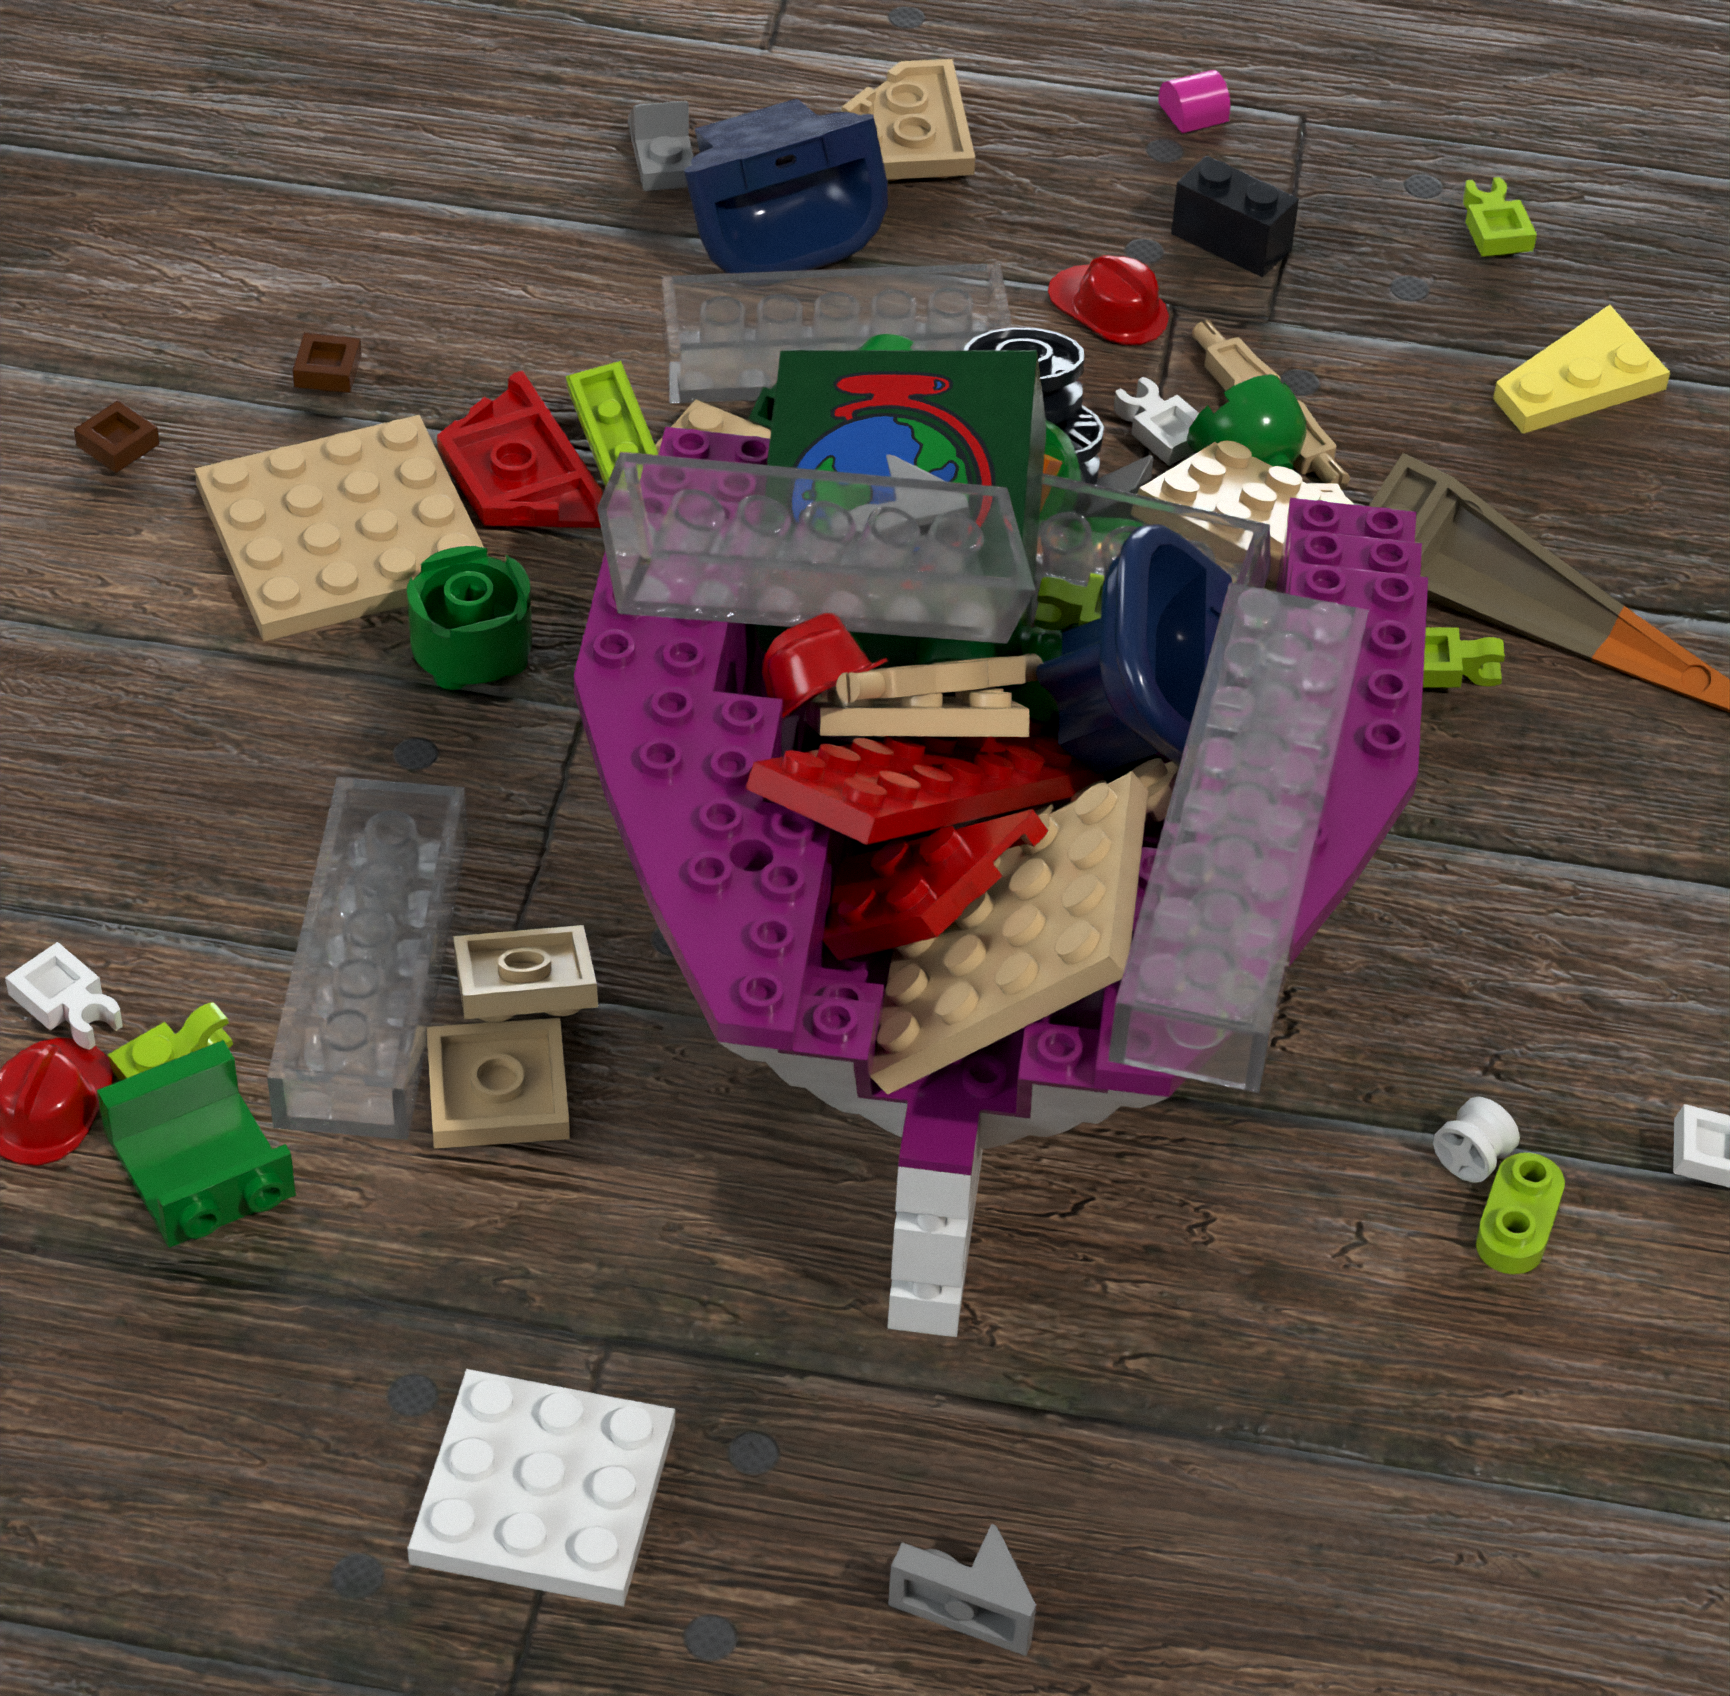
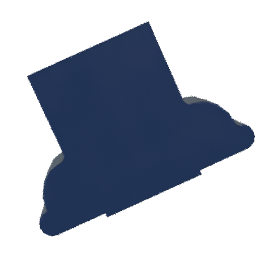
M796 98L695 128L700 153L692 158L691 166L684 169L699 237L710 260L727 275L751 283L784 279L839 262L857 253L879 231L888 208V181L873 114L858 115L851 112H837L818 116Z
M1146 525L1134 529L1121 546L1120 553L1105 572L1102 587L1101 618L1063 632L1062 656L1043 662L1036 668V676L1040 685L1053 696L1059 710L1058 746L1097 774L1159 752L1181 769L1197 772L1202 771L1205 749L1229 752L1230 715L1234 714L1235 623L1231 620L1232 578L1227 571L1181 534L1164 525Z

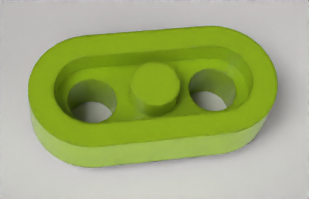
M1518 1153L1509 1156L1500 1164L1476 1237L1477 1252L1480 1258L1492 1269L1505 1274H1523L1536 1268L1542 1261L1565 1187L1563 1173L1553 1161L1535 1153ZM1506 1228H1509V1229H1511V1230H1513V1231H1516V1232H1522V1233H1513V1232H1510L1509 1230H1507Z

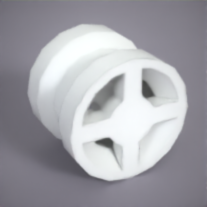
M1473 1097L1457 1111L1455 1121H1448L1435 1133L1433 1145L1438 1158L1452 1174L1462 1180L1477 1183L1483 1182L1496 1169L1497 1159L1506 1158L1518 1146L1520 1134L1513 1118L1502 1106L1487 1098Z

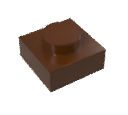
M304 332L293 367L294 387L351 393L362 356L361 338Z
M118 400L74 428L76 446L115 473L160 444L158 427Z

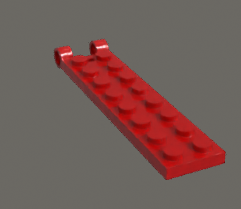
M1052 714L1049 724L1029 717V737L885 736V738L874 740L855 738L852 744L842 746L822 744L819 750L810 752L789 750L785 751L783 757L753 762L745 789L867 845L1069 798L1083 787L1093 782L1104 780V772L1097 774L1058 746L1059 716Z

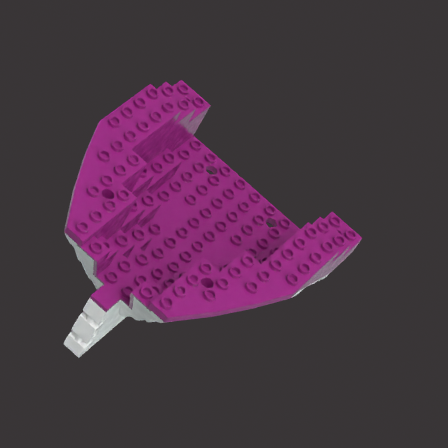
M665 427L658 456L644 455L636 487L621 485L574 672V695L604 795L651 913L717 1042L747 1060L766 1062L790 1086L806 1088L830 1106L845 1113L860 1114L883 1129L902 1137L898 1162L895 1208L897 1213L894 1226L891 1268L892 1284L887 1329L957 1337L983 1149L1002 1146L1029 1135L1050 1137L1072 1129L1083 1122L1098 1124L1107 1119L1121 1106L1142 1108L1169 1098L1273 988L1353 887L1414 795L1419 767L1428 577L1420 576L1422 543H1415L1416 512L1290 497L1274 605L1247 603V613L1245 615L1247 642L1239 660L1234 663V714L1230 715L1229 752L1205 749L1202 771H1198L1197 784L1183 805L1160 822L1154 821L1150 813H1148L1149 817L1144 825L1127 976L887 1095L871 1078L893 948L838 961L822 938L839 865L844 858L881 849L897 839H904L906 842L920 839V835L915 833L866 845L745 789L753 762L783 757L785 751L789 750L810 752L819 750L822 744L842 746L852 743L838 741L828 736H820L807 722L803 721L806 705L782 722L783 699L768 698L762 674L763 661L752 621L750 605L770 438ZM1035 578L1031 629L1037 627L1034 625V619L1039 603L1037 602V596L1042 580ZM1069 582V583H1071V584L1080 585V586H1085V587H1087V585H1088V584H1081V583H1072V582ZM1160 752L1156 753V755L1162 758L1164 764L1171 762ZM1071 797L1052 801L1051 803L1053 807L1071 801ZM1031 807L997 814V818L1020 813Z

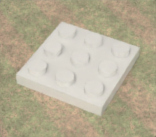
M466 1369L408 1546L409 1564L624 1607L674 1431L675 1409Z

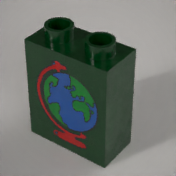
M780 350L750 605L752 621L763 662L766 652L776 637L787 629L825 612L834 613L841 619L870 662L887 657V662L873 669L1029 654L1046 440V418L1037 350ZM886 455L896 456L965 491L973 539L843 568L830 510L847 507L863 499L877 500L894 496ZM944 692L943 696H955V692Z

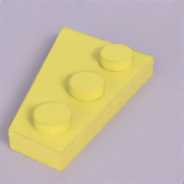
M1608 305L1498 380L1493 400L1520 432L1524 434L1666 390L1670 372L1612 306Z

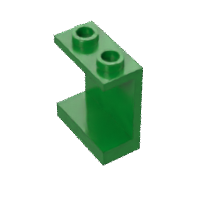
M224 1040L97 1090L104 1133L169 1248L190 1239L205 1237L221 1226L255 1212L268 1211L276 1207L281 1201L296 1196L291 1152L286 1144L272 1149L239 1093L235 1058Z

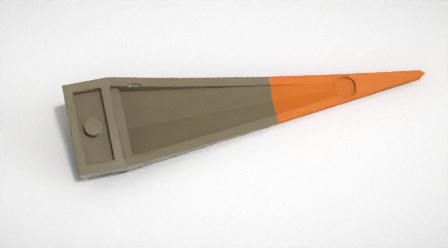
M1402 453L1369 506L1416 512L1415 543H1422L1420 576L1428 577L1427 600L1730 713L1729 678L1677 644L1578 573L1454 477Z

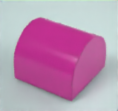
M1209 70L1165 81L1161 84L1158 104L1181 133L1229 122V92L1223 77L1218 71Z

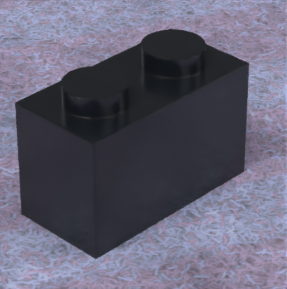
M1206 155L1177 182L1171 234L1263 278L1292 250L1299 198Z

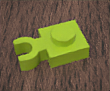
M1500 177L1493 178L1491 192L1480 191L1473 180L1466 181L1463 204L1467 209L1465 223L1481 257L1534 251L1537 233L1521 200L1505 201L1507 185Z

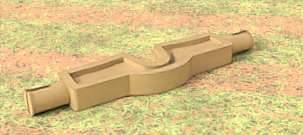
M1205 320L1204 324L1201 321L1194 327L1192 337L1206 350L1204 366L1225 390L1256 376L1272 374L1280 379L1279 375L1260 360L1240 338L1235 337L1226 340L1210 320ZM1297 400L1306 418L1307 434L1301 453L1293 463V467L1302 475L1314 472L1324 484L1338 483L1341 490H1343L1349 484L1350 476L1334 460L1336 444L1319 426L1305 404Z
M1025 654L1022 656L990 657L938 662L929 665L872 669L857 673L849 672L848 674L846 672L838 677L836 690L838 696L844 702H854L864 699L897 698L1026 683V681H1038L1036 668L1043 661L1036 654Z

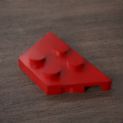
M523 370L515 372L508 378V390L494 401L487 397L482 398L470 408L466 417L455 420L437 435L438 454L483 525L577 528L611 527L614 516L612 504Z
M1031 809L955 829L953 826H946L928 837L906 842L904 839H897L881 849L844 858L839 865L822 940L839 961L937 938L962 915L965 908L972 901L982 896L1002 877V874L993 864L1002 853L1009 848L1025 844L1035 847L1049 830L1034 810Z

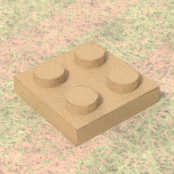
M584 925L453 936L455 964L464 1019L479 1018L486 1022H502L520 1014L545 1012L552 1016H569L579 1012L581 1009L598 1008L597 982Z
M560 1018L427 1027L434 1149L570 1139Z

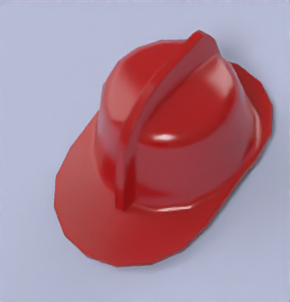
M1101 255L1093 259L1089 265L1073 266L1060 271L1051 279L1048 287L1051 303L1108 341L1123 345H1143L1156 340L1166 330L1169 314L1166 304L1159 297V286L1156 276L1146 264L1137 259L1127 256Z
M825 612L787 629L776 637L765 654L762 674L768 698L783 699V722L825 690L836 686L838 677L842 673L869 671L887 662L888 659L885 657L875 662H870L841 619L834 613Z
M59 1037L39 1041L20 1051L4 1064L0 1070L1 1157L19 1165L40 1166L61 1160L79 1147L90 1131L93 1121L100 1110L97 1090L111 1085L114 1077L108 1057L97 1046L89 1050L79 1046L72 1038Z

